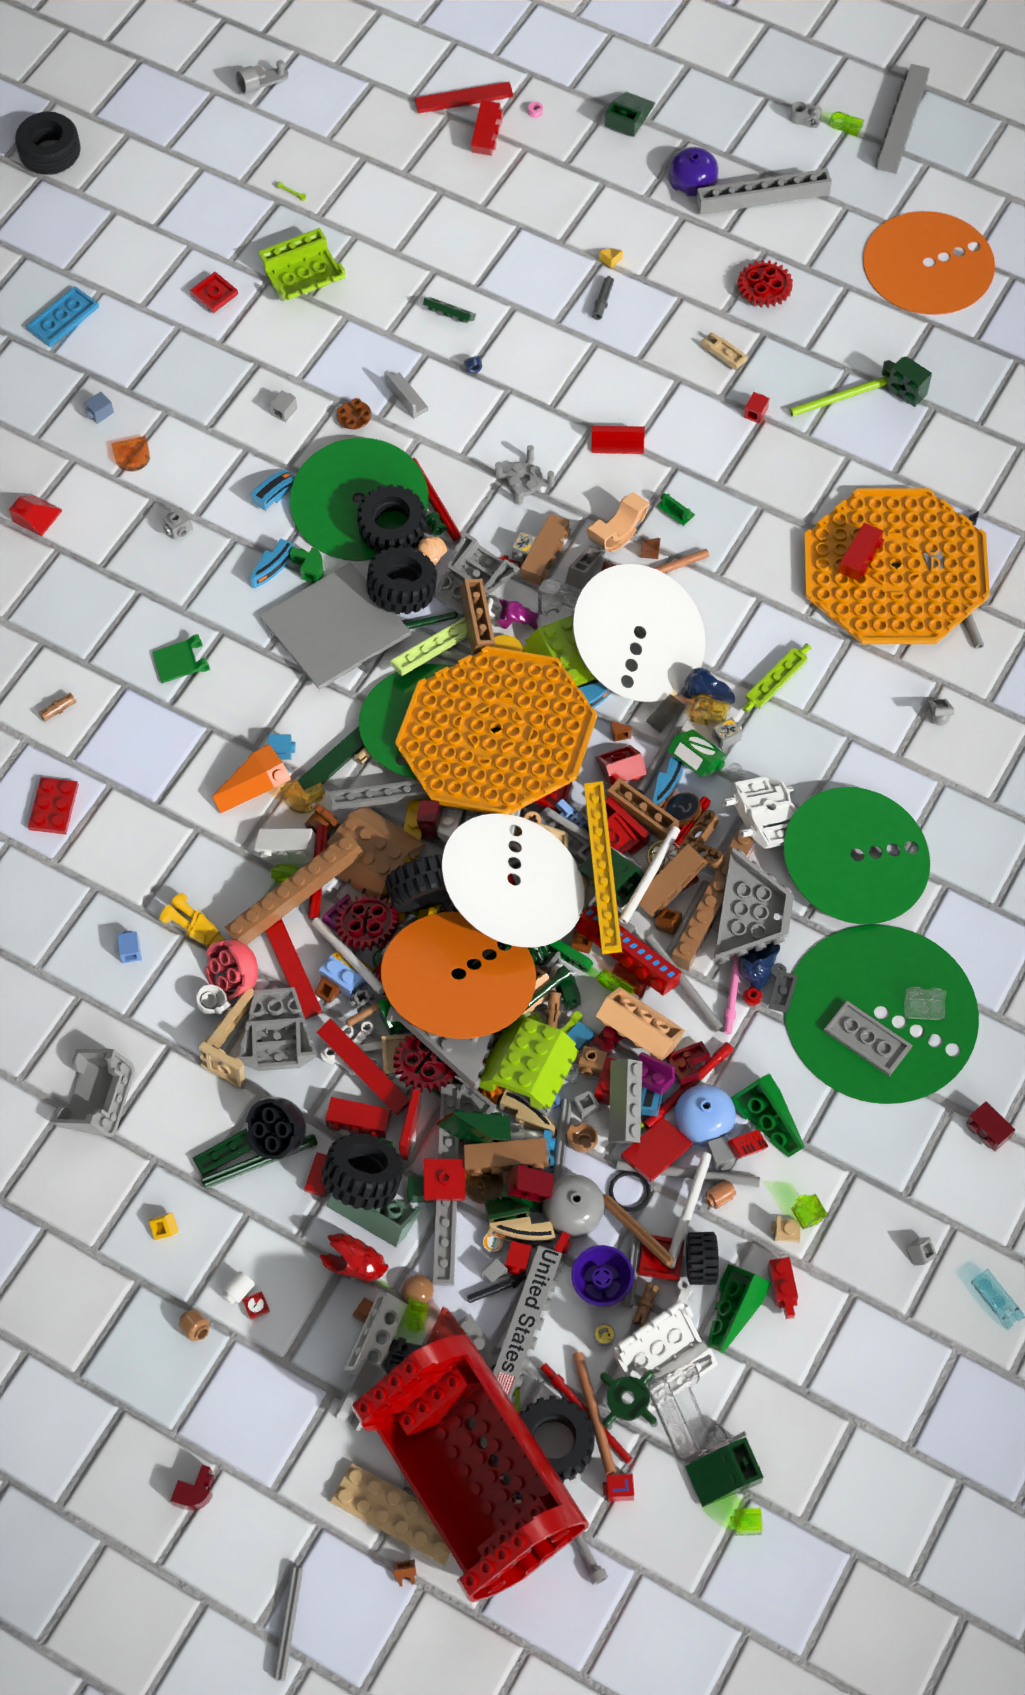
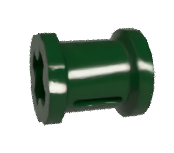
M432 512L426 516V524L432 529L431 533L433 536H439L445 532L447 527L441 522L438 512Z

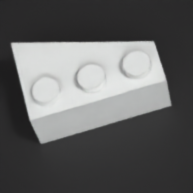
M311 828L259 829L254 850L265 860L306 865L314 858L316 834Z

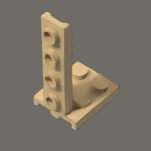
M252 988L239 995L237 1003L234 1007L228 1009L225 1019L216 1025L212 1036H208L199 1046V1049L202 1051L200 1059L203 1060L201 1067L240 1089L245 1084L244 1064L237 1057L232 1058L227 1055L220 1047L250 1009L254 995Z

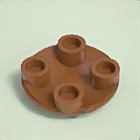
M354 398L352 401L337 408V420L346 429L362 428L371 419L370 407L366 403L361 402L359 398Z

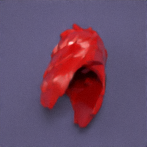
M337 1233L327 1236L330 1241L329 1244L342 1254L341 1257L330 1253L328 1255L320 1254L323 1265L330 1271L350 1280L358 1279L366 1284L382 1277L389 1268L388 1264L384 1262L383 1255L351 1235Z

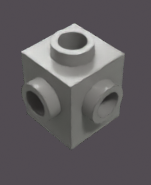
M182 508L169 513L163 518L165 524L163 528L168 536L171 535L175 540L193 530L191 519Z

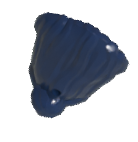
M698 667L693 669L686 677L685 687L681 690L682 696L686 699H693L695 697L701 701L720 706H727L735 702V696L731 688L724 682L717 680L710 671Z
M770 943L763 950L755 951L753 949L748 951L747 955L739 957L740 973L744 979L751 983V987L760 990L765 986L777 954L780 952L779 944L774 945Z

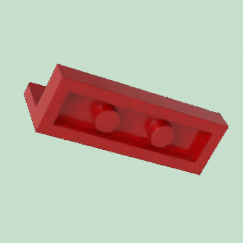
M592 426L591 452L602 454H644L645 426Z
M609 797L605 800L607 818L614 812H617L640 840L638 844L628 851L633 856L649 843L650 833L614 799Z

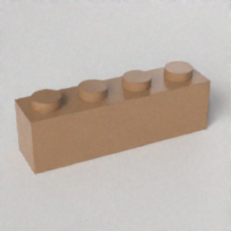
M551 513L548 515L521 567V579L540 586L543 580H547L550 572L549 569L556 562L557 553L562 551L565 538L568 539L570 536L569 520Z
M464 579L460 588V596L472 654H477L486 646L493 647L495 640L483 580Z
M621 778L607 790V799L609 797L614 799L643 828L662 841L666 838L672 826L679 828V820Z
M691 845L681 846L676 853L677 855L664 864V869L659 874H655L639 902V905L653 918H656L708 863Z
M546 1138L464 1145L465 1170L471 1176H481L485 1172L502 1174L503 1171H508L518 1164L527 1165L528 1168L544 1170V1167H549L548 1142Z

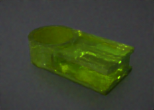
M834 112L830 118V126L832 128L857 137L864 126V120L842 112ZM834 119H841L843 122L838 123Z
M602 969L597 975V981L611 992L621 987L631 995H634V987L610 971Z

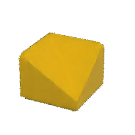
M608 248L599 252V260L610 268L623 258V251L620 249Z
M173 1212L148 1220L154 1240L169 1237L178 1232Z

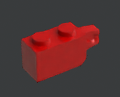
M790 1257L769 1260L767 1270L774 1303L779 1309L783 1308L786 1319H792L795 1316L794 1306L798 1305V1293Z

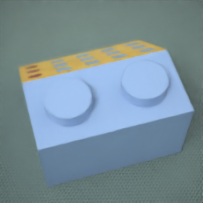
M339 952L332 954L319 969L320 978L325 976L338 985L340 993L352 1000L351 994L355 995L357 988L361 990L366 984L364 978ZM360 960L373 974L375 973L374 968Z

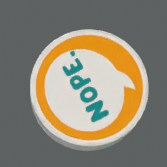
M489 1234L484 1236L483 1247L488 1253L496 1254L502 1250L504 1245L502 1239Z

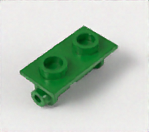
M663 493L660 497L662 501L656 505V507L682 526L695 516L689 508L684 507L668 493Z

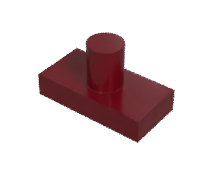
M606 1026L588 1047L594 1046L608 1052V1057L624 1037L619 1035L617 1030L611 1026Z

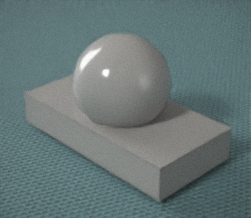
M947 699L928 700V707L933 712V722L937 725H945L949 721L950 715H954L952 705Z

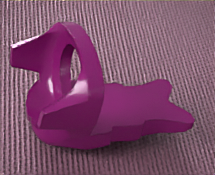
M499 600L502 605V611L497 623L501 628L506 629L512 622H520L524 625H530L534 630L538 629V613L532 612L517 601Z

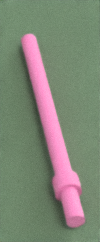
M737 956L733 958L727 1009L724 1011L725 1034H732L733 1020L736 1019L735 1003L740 973V961Z

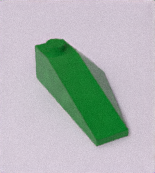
M770 1073L759 1078L731 1097L739 1114L745 1120L748 1119L756 1126L755 1129H759L760 1132L769 1137L770 1142L788 1158L805 1147L781 1090Z
M728 1264L719 1285L721 1295L719 1302H716L715 1305L717 1315L711 1325L707 1345L709 1348L721 1353L725 1352L763 1303L771 1282L752 1272Z

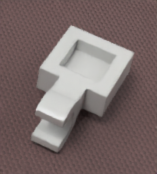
M680 1279L677 1285V1291L680 1295L679 1298L674 1297L672 1305L682 1300L687 1303L694 1285H690L688 1289L682 1287L683 1280Z

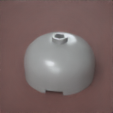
M579 1174L561 1176L553 1181L552 1197L544 1200L542 1203L543 1218L545 1222L550 1221L553 1225V1230L559 1234H562L564 1231L570 1234V1238L584 1237L594 1231L600 1223L605 1208L604 1197L597 1184L588 1177Z

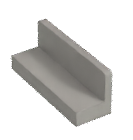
M388 370L384 372L386 386L413 419L428 411V406L400 372L393 376Z
M364 1358L362 1359L334 1414L336 1419L351 1424L355 1431L359 1432L362 1425L352 1410V1404L387 1375V1372L381 1365Z

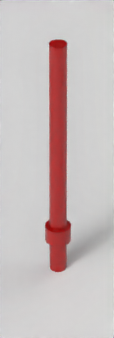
M547 1363L543 1364L540 1369L551 1380L552 1386L555 1389L558 1388L571 1403L576 1402L579 1404V1408L587 1412L588 1419L590 1420L587 1407L564 1383V1378L560 1374H556ZM604 1427L610 1447L626 1464L630 1463L633 1458Z

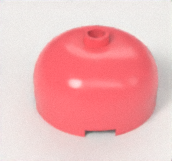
M235 939L222 940L211 944L206 952L208 966L205 967V973L208 983L210 985H218L225 992L227 1000L238 998L239 995L244 994L249 988L253 989L258 978V963L253 951L245 943ZM227 971V974H226V975H222V976H219V977H218V979H217V984H216V981H215V976H216V974H217V973H221V972ZM237 988L235 992H226L227 990Z

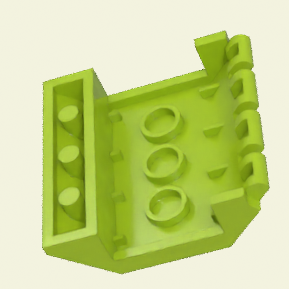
M320 228L258 251L266 276L281 301L296 298L301 294H306L346 277L342 264L339 263L337 265L328 250L327 239Z
M572 615L538 628L525 640L527 643L523 646L525 652L558 658L564 669L573 678L576 686L596 679L586 667L577 649Z
M527 1017L517 1019L503 1029L485 1063L483 1074L478 1076V1078H481L479 1088L494 1092L496 1086H500L530 1097L531 1107L542 1110L543 1107L550 1109L556 1098L554 1094H558L564 1082L563 1079L566 1078L572 1067L571 1063L575 1061L579 1050L575 1047L576 1043L563 1030Z

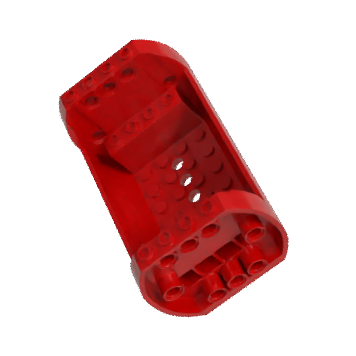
M468 1335L449 1336L412 1352L352 1404V1410L362 1427L366 1431L378 1432L464 1574L457 1582L470 1602H477L492 1597L526 1579L588 1529L589 1522ZM471 1418L476 1423L474 1430L469 1427V1420ZM482 1436L487 1440L486 1448L481 1446L480 1439ZM493 1455H496L499 1459L497 1467L492 1463ZM505 1473L511 1478L509 1485L503 1480ZM516 1492H520L522 1495V1502L520 1504L515 1499Z

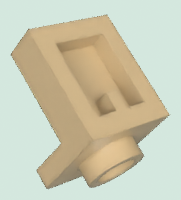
M777 1215L776 1220L771 1223V1234H775V1241L799 1243L801 1220L781 1219V1215Z

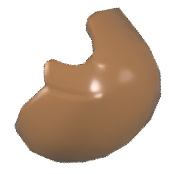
M583 1122L576 1126L571 1124L566 1131L569 1146L578 1153L588 1152L594 1149L598 1143L597 1131L591 1125L584 1124Z
M421 1274L410 1276L403 1284L402 1300L408 1304V1307L414 1309L426 1307L433 1297V1283L428 1277Z

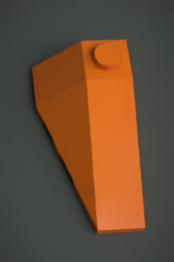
M267 744L253 752L243 765L239 766L229 780H226L212 795V798L219 812L223 813L278 787L291 778L281 759L271 745Z

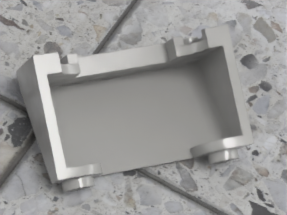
M76 1049L72 1065L74 1070L79 1073L72 1099L69 1108L60 1107L57 1109L52 1123L65 1129L111 1137L118 1128L133 1080L134 1066L114 1049Z

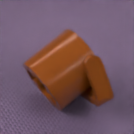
M319 804L313 808L315 812L305 822L306 829L311 828L315 834L319 825L328 826L329 834L333 828L336 830L341 824L331 811Z

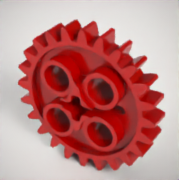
M762 260L761 264L755 261L754 266L749 263L748 268L744 267L743 271L740 272L737 288L739 289V294H743L742 299L748 298L747 303L753 301V306L758 303L760 308L763 305L769 308V304L776 307V302L781 305L782 300L787 301V296H790L793 288V279H791V274H788V269L783 270V265L778 267L777 262L771 264L770 260L767 263Z

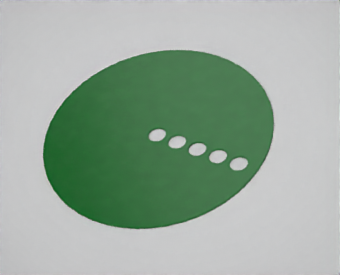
M863 925L848 928L832 934L817 943L800 960L793 972L794 975H798L788 1013H784L789 1038L805 1066L824 1084L839 1093L860 1101L878 1104H898L918 1100L946 1086L959 1074L971 1056L979 1028V1011L972 985L963 969L947 951L918 933L888 925ZM846 1000L913 1045L890 1077L823 1032L824 1028ZM879 1006H883L888 1010L889 1015L886 1019H878L874 1014V1010ZM895 1016H903L907 1024L904 1028L898 1029L893 1026L892 1019ZM913 1025H920L924 1029V1035L920 1038H915L910 1034V1028ZM932 1034L939 1035L942 1038L941 1046H930L928 1037ZM948 1044L958 1045L960 1054L956 1057L949 1056L946 1053V1046Z

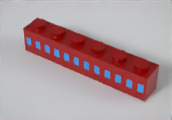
M592 905L579 915L580 918L575 925V929L601 948L598 910L595 905ZM619 924L622 952L609 953L608 955L662 996L678 986L682 971Z

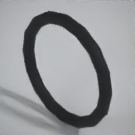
M622 1172L611 1181L609 1195L616 1201L613 1195V1188L619 1178L628 1175L640 1178L647 1189L645 1200L636 1207H626L619 1204L625 1211H637L643 1208L650 1199V1184L637 1172Z

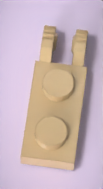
M712 332L708 335L710 341L705 338L701 341V345L707 351L713 353L735 370L747 361L748 356Z

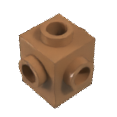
M584 1046L582 1053L579 1052L576 1059V1064H579L578 1072L588 1077L595 1076L599 1078L608 1052L594 1046Z

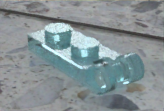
M989 1269L971 1281L973 1287L1000 1319L1004 1328L1008 1330L1013 1326L1014 1322L1025 1318L1021 1309ZM1008 1308L1012 1312L1009 1316L1004 1312Z

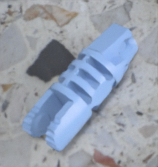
M561 799L555 805L561 813L560 815L579 827L583 826L589 832L588 821L572 804L569 805L564 799Z

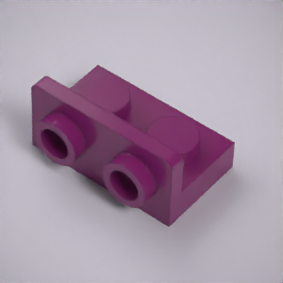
M641 1052L639 1054V1061H642V1087L662 1095L675 1082L674 1066Z

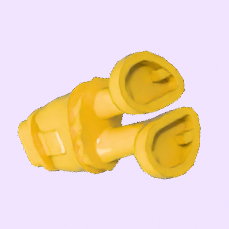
M183 892L173 898L172 906L168 904L159 917L162 923H168L171 920L176 922L187 931L186 935L206 945L208 948L215 942L226 940L220 935L221 931L217 930L213 923L205 917L204 913H201L199 909L193 910L187 904L188 898ZM174 908H176L177 910H181L183 913H185L188 917L192 919V922H189Z

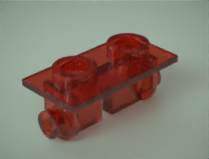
M615 964L610 977L640 998H643L646 990L650 989V986L622 964Z

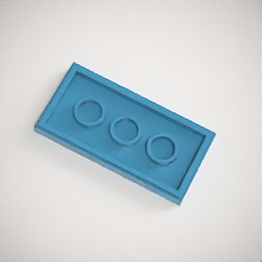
M74 286L26 326V329L51 348L97 310L99 304Z

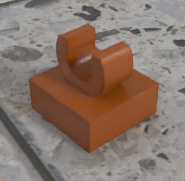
M415 1559L393 1563L394 1578L398 1579L399 1586H403L402 1579L405 1577H409L411 1585H414V1576L417 1575Z

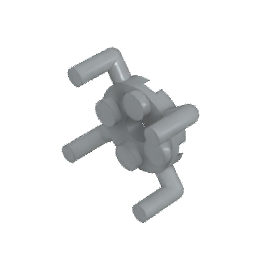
M532 445L527 446L526 463H515L508 473L502 472L501 462L495 463L496 478L507 480L508 487L516 494V503L518 505L522 504L524 496L532 495L533 492L539 491L542 486L549 488L554 486V472L549 471L547 473V480L542 479L540 467L533 465L534 446ZM526 477L529 481L522 482L520 479Z

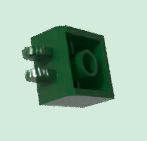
M901 357L896 363L890 360L884 361V368L881 374L889 380L887 390L903 399L907 404L916 407L928 394L932 372L908 357Z

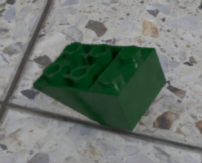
M625 92L613 100L606 110L605 126L635 137L653 109L655 102Z
M611 848L617 906L622 908L629 902L644 874L634 864ZM591 854L577 869L595 887Z
M456 1109L437 1122V1126L468 1145L511 1140L510 1116H504L500 1112L484 1114L483 1111H473L469 1113L463 1109Z
M746 1437L729 1443L685 1466L702 1507L761 1484L764 1478Z

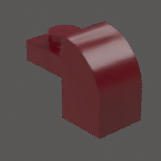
M202 1465L194 1485L178 1480L170 1500L172 1505L190 1511L206 1506L213 1497L212 1492L206 1489L211 1487L214 1479L211 1468Z

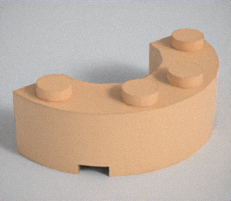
M632 492L621 500L617 513L607 524L599 519L594 524L589 525L586 531L588 538L606 551L614 552L620 549L637 531L635 526L638 521H643L650 503Z

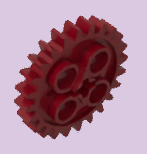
M363 894L362 899L355 896L354 902L348 900L349 906L342 905L343 911L338 910L339 916L336 917L337 923L335 924L338 937H341L342 942H346L347 947L353 944L354 950L361 946L362 951H364L365 947L372 951V946H376L379 949L380 943L387 945L386 939L390 940L392 938V934L396 932V927L399 925L397 910L393 908L392 902L388 903L387 898L381 900L380 895L376 899L373 897V894L369 898H366V895Z
M413 1033L412 1038L406 1035L405 1042L400 1041L399 1047L395 1049L396 1054L393 1057V1068H397L396 1075H401L400 1082L406 1080V1087L412 1084L413 1089L419 1087L421 1093H423L425 1088L431 1093L432 1088L439 1091L440 1085L446 1088L447 1082L452 1083V1076H456V1073L447 1064L438 1062L436 1059L440 1058L435 1053L431 1055L432 1051ZM421 1047H425V1048H427L428 1050L423 1051V1050H421L420 1048H421ZM409 1061H413V1062H415L416 1064H415V1065H411V1064H409L408 1062H409ZM424 1073H430L432 1076H426Z

